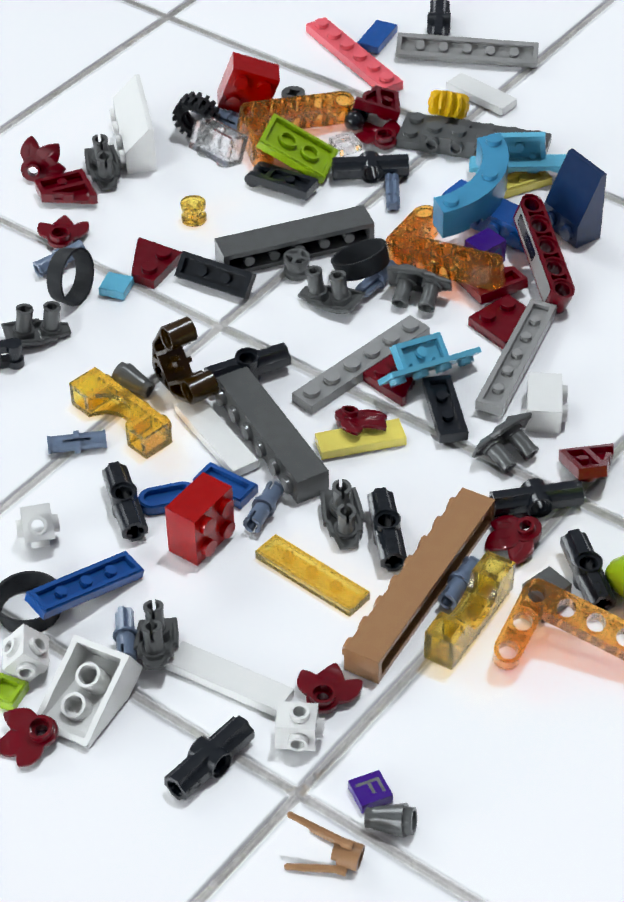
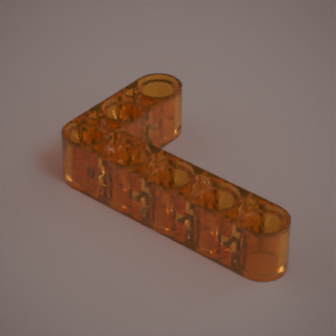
M335 91L243 103L239 109L237 130L253 167L260 161L274 164V157L256 147L274 113L301 129L345 124L344 118L353 108L354 97L346 91Z
M431 205L416 207L386 238L389 259L393 260L397 265L410 264L448 278L451 281L490 290L499 289L506 283L504 261L501 255L434 240L439 232L433 225V206Z
M540 578L531 579L524 585L495 641L492 653L493 662L499 669L507 671L516 668L521 662L541 620L624 660V646L620 645L616 636L624 634V619ZM539 591L544 595L545 599L542 602H533L529 599L528 593ZM561 605H567L572 608L574 615L564 617L559 614L557 608ZM520 618L526 619L531 627L524 631L518 630L513 622ZM589 620H598L603 625V630L600 632L591 631L587 626V622ZM509 646L515 650L516 656L512 659L503 658L499 653V649Z

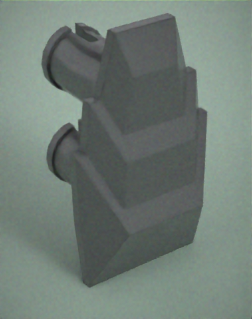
M98 134L92 137L93 147L84 149L87 175L91 176L92 181L97 183L101 191L117 189L120 170H122L119 156L114 144L108 145L107 135L100 134L101 141L98 142Z
M410 264L387 266L389 284L396 287L391 301L395 307L407 308L411 291L422 292L418 308L423 312L431 313L435 310L438 293L441 291H452L450 279L436 275L428 270L417 268Z
M318 265L309 266L305 270L308 286H304L297 295L299 298L306 300L308 304L335 314L351 313L366 295L365 292L347 287L345 271H332L331 275L329 274L331 285H324L322 268Z
M47 301L43 304V320H39V318L32 319L33 306L22 303L16 306V321L1 323L5 339H20L22 348L57 341L58 338L71 335V330L68 322H59L61 306L55 301Z
M527 412L507 416L506 420L496 426L491 434L480 440L472 457L477 458L482 455H489L503 474L511 471L517 465L516 463H518L504 445L511 443L523 457L524 461L534 457L538 453L539 448L523 432L529 419L532 417V413Z
M338 479L333 482L332 490L320 491L323 527H327L329 536L334 538L340 550L359 548L360 534H363V522H366L362 504L356 487H352L351 483L346 479H342V487H339Z
M155 599L156 609L154 610L152 600L143 604L145 620H139L137 634H135L133 649L137 650V658L141 659L145 670L165 669L170 657H174L175 648H179L177 617L165 618L163 602Z

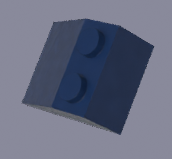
M572 148L567 152L544 205L554 232L577 249L601 236L607 173Z

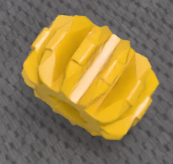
M445 90L431 91L427 104L430 114L455 119L466 118L470 106L467 95Z

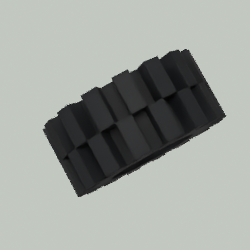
M192 91L189 95L186 93L181 97L172 113L174 114L172 120L176 121L174 125L176 128L181 127L179 131L181 134L186 132V137L188 138L194 135L195 140H198L200 137L205 139L211 135L219 122L220 114L218 112L220 109L219 107H214L216 104L214 100L209 101L210 96L206 95L204 98L202 97V92H198L195 95V92ZM189 111L199 113L204 121L195 119Z

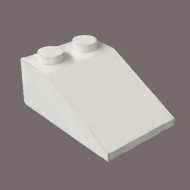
M74 634L36 714L53 718L59 728L58 736L90 748L130 697L143 666L130 655Z

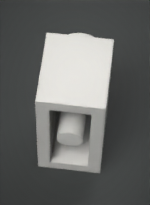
M528 372L526 413L531 412L532 417L526 425V432L561 434L562 422H567L568 405L563 404V402L567 403L568 385H563V373Z

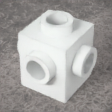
M50 502L19 507L21 519L15 520L17 537H24L25 543H31L32 548L50 546L49 540L56 539L55 532H61L58 513H51ZM41 520L44 527L42 531L35 532L32 529L33 521Z
M22 624L3 640L2 670L28 682H31L39 674L44 673L50 663L49 637Z
M278 701L274 726L276 749L316 751L317 738H323L325 718L319 717L317 703Z

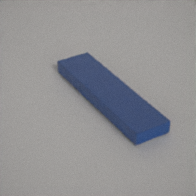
M123 551L26 592L24 600L45 620L141 579L145 570L127 551Z

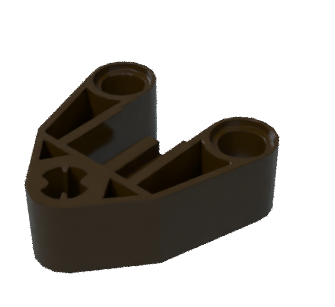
M186 316L160 327L152 342V367L157 378L173 396L189 404H195L218 394L219 387L215 376L210 370L192 372L189 364L192 362L191 356L186 357L183 347L196 341L198 335L193 321Z

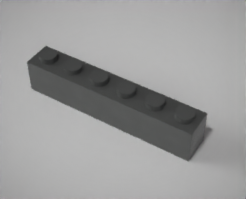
M360 205L214 238L215 259L217 262L253 272L283 265L284 253L293 248H302L308 251L310 258L338 252L355 242L374 238L375 222L365 206Z
M244 367L216 377L219 387V393L215 395L219 406H224L227 410L231 422L237 423L246 441L249 440L254 446L257 456L265 460L271 475L277 476L280 480L284 492L287 495L290 494L296 503L299 504L320 496V491L329 490V470L250 369Z

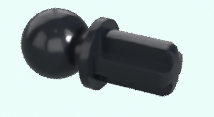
M352 108L344 118L345 126L352 131L359 130L367 121L370 113Z

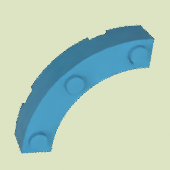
M501 133L477 138L476 165L479 170L468 183L450 193L433 198V225L442 238L470 229V224L480 219L483 222L501 204L507 190L509 164L508 147Z

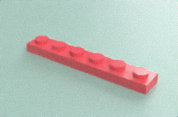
M326 17L318 18L306 24V32L371 87L377 85L396 92L403 89V80Z

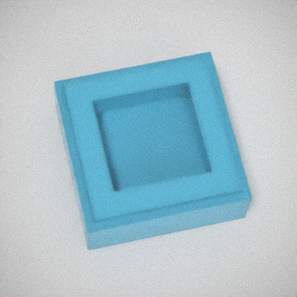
M108 272L98 288L99 295L125 300L134 285L133 276Z

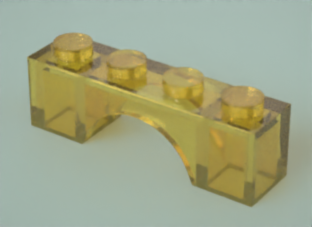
M94 367L69 382L71 404L88 417L115 415L127 421L125 423L127 445L145 459H148L173 442L170 419L153 409L148 402L142 401L135 396L127 387H123L114 381L109 374H105Z
M488 550L473 568L468 586L456 608L450 614L440 611L426 629L424 658L450 670L454 669L512 591L515 573L514 561Z

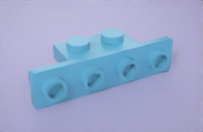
M546 132L501 133L506 141L509 152L508 174L520 171L528 173H538L540 171L559 172L567 154L546 155ZM471 156L469 172L477 173L479 168L476 165V156Z
M433 333L390 347L389 349L398 371L391 372L377 381L379 386L389 383L390 387H395L407 382L406 378L413 377L415 381L430 375L429 371L432 370L439 374L451 369L452 364L457 363L459 367L474 362L473 357L482 351L479 346L449 355L441 333Z

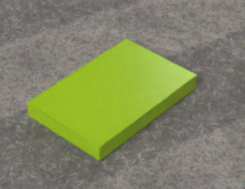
M275 113L272 115L256 145L258 149L298 172L319 179V184L321 185L332 166V157H336L339 151Z

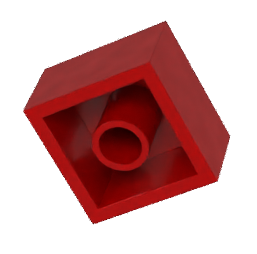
M232 52L217 89V107L264 120L280 83L279 65Z
M202 472L165 507L168 549L170 552L198 566L206 557H210L225 539L232 536L235 530L232 486Z

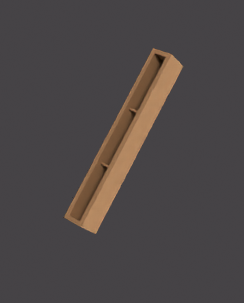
M464 487L461 488L455 497L449 499L442 516L438 515L428 535L421 537L417 550L413 555L407 556L400 573L393 575L384 595H379L376 598L370 614L362 617L356 633L353 637H348L342 647L344 670L374 683H380L438 601V596L448 584L447 580L450 574L457 571L466 556L469 557L491 526L490 522L494 520L495 499Z

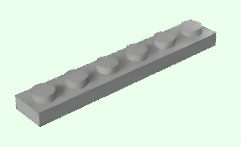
M398 32L396 58L537 68L539 42Z
M530 299L475 401L476 410L503 416L556 315L557 305Z
M411 315L407 316L292 392V402L313 415L362 382L363 372L391 354L390 347L398 343L430 335V327Z

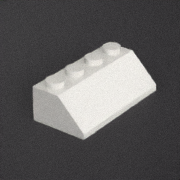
M139 73L134 74L113 97V108H109L117 151H119V160L121 165L125 164L127 174L157 170L154 128Z

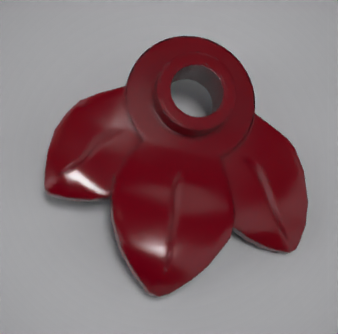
M395 120L386 122L383 127L365 122L363 132L355 133L354 137L361 143L373 144L379 149L388 150L397 144L396 137L401 127Z
M29 136L23 142L20 155L23 159L21 173L25 179L34 182L36 179L65 172L66 167L58 162L60 157L59 143L40 147L33 136ZM35 167L38 172L32 173L29 171V168Z
M63 215L53 224L39 222L37 232L41 237L48 240V244L51 247L61 249L71 245L74 240L84 237L90 227L88 221L74 224L66 215Z
M345 405L335 411L334 418L337 420V426L352 435H359L364 428L386 431L387 428L385 420H387L388 416L377 410H358L355 406Z
M512 515L500 516L490 522L495 531L488 535L485 542V550H508L511 564L513 566L518 565L533 554L534 544L538 542L543 531L541 522L532 516L521 518Z
M333 663L317 675L308 670H301L297 677V687L306 696L307 703L318 704L319 714H327L334 711L339 704L355 700L362 691L363 681L360 679L345 680L339 665Z
M16 708L4 712L3 717L10 731L0 738V755L16 757V763L19 768L34 764L42 757L45 747L51 745L57 739L59 728L56 721L46 715H37L30 708ZM47 730L46 733L38 736L40 731Z

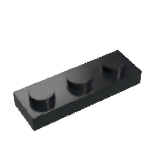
M182 251L174 275L178 278L246 300L249 299L256 278L254 273L186 251Z
M451 375L423 377L422 388L439 444L468 440L469 431Z

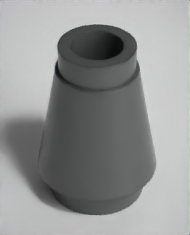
M119 363L111 376V381L115 383L117 388L143 396L144 398H148L155 388V384L132 363Z
M408 803L367 807L364 814L365 828H372L373 830L406 838L407 835H414L416 832L417 809L416 807L409 806Z

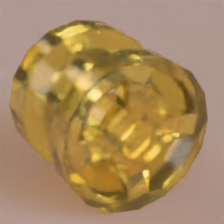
M189 195L180 201V207L183 211L181 221L184 225L198 227L207 221L205 212L206 200L203 197Z

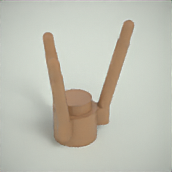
M291 811L287 813L289 819L308 828L311 833L334 844L330 859L336 861V865L284 864L285 870L335 873L346 877L348 869L358 871L365 852L364 844L344 838Z

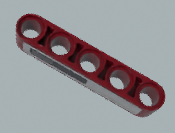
M525 194L514 213L513 220L542 301L557 305L556 314H561L570 303L575 293V287L544 202L537 195Z

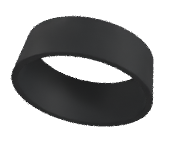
M371 238L355 242L342 248L331 258V264L335 270L346 272V281H357L370 277L383 270L390 262L386 241L381 238Z
M61 248L55 252L47 269L46 283L48 292L55 301L72 307L81 305L88 297L93 285L94 263L92 256L85 248ZM72 255L76 268L75 279L71 290L64 296L62 287L63 272L68 259Z
M23 571L0 582V623L11 632H14L22 624L39 632H43L53 626L61 613L45 620L41 617L30 620H18L4 615L1 611L5 602L13 595L32 590L56 579L40 571Z

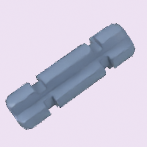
M387 173L385 175L386 208L389 211L393 209L397 211L400 208L399 175L397 173Z

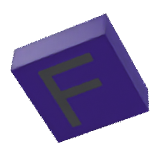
M380 770L348 780V789L361 813H365L367 807L393 803V793Z

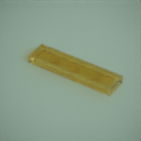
M277 534L273 535L255 550L256 559L349 617L370 600V591Z

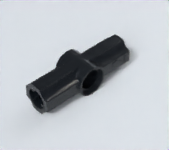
M431 0L430 12L427 15V33L430 35L448 36L451 23L450 1Z
M368 150L361 153L360 156L332 157L333 180L362 179L364 182L372 184L380 181L381 178H385L387 173H397L399 177H407L409 175L408 154L379 155L375 151Z
M284 342L260 350L245 347L235 353V358L204 368V371L210 370L216 378L248 367L259 381L261 374L291 365V356Z
M119 461L108 463L107 467L102 470V477L111 501L112 513L114 518L117 519L123 539L130 540V542L142 540V537L148 533V525L138 500L137 487L131 480L127 465H123Z
M532 478L525 481L520 488L490 491L489 497L495 499L494 517L528 513L529 516L543 518L549 515L553 509L584 504L583 486L580 480L545 484L542 479Z
M386 487L375 488L373 492L367 494L373 527V542L377 546L380 566L387 569L388 572L399 571L407 558L401 531V516L397 512L393 492L388 491Z
M579 529L569 530L567 534L560 538V546L573 573V585L581 591L589 612H594L596 616L607 614L609 610L616 606V598L603 572V559L598 553L594 552L586 533L581 532Z
M240 715L237 717L233 716L209 738L200 736L189 748L187 757L164 777V785L169 789L171 795L179 801L181 799L186 800L211 777L215 780L222 777L229 769L232 758L255 738L254 730L248 721Z

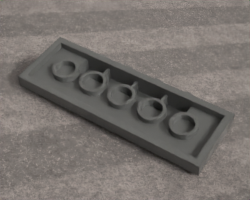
M407 112L396 137L397 144L395 147L470 159L471 156H476L477 138L494 133L543 131L505 127L493 123H479L467 119L459 120L445 116L426 115L420 112ZM546 133V155L551 144L552 133Z

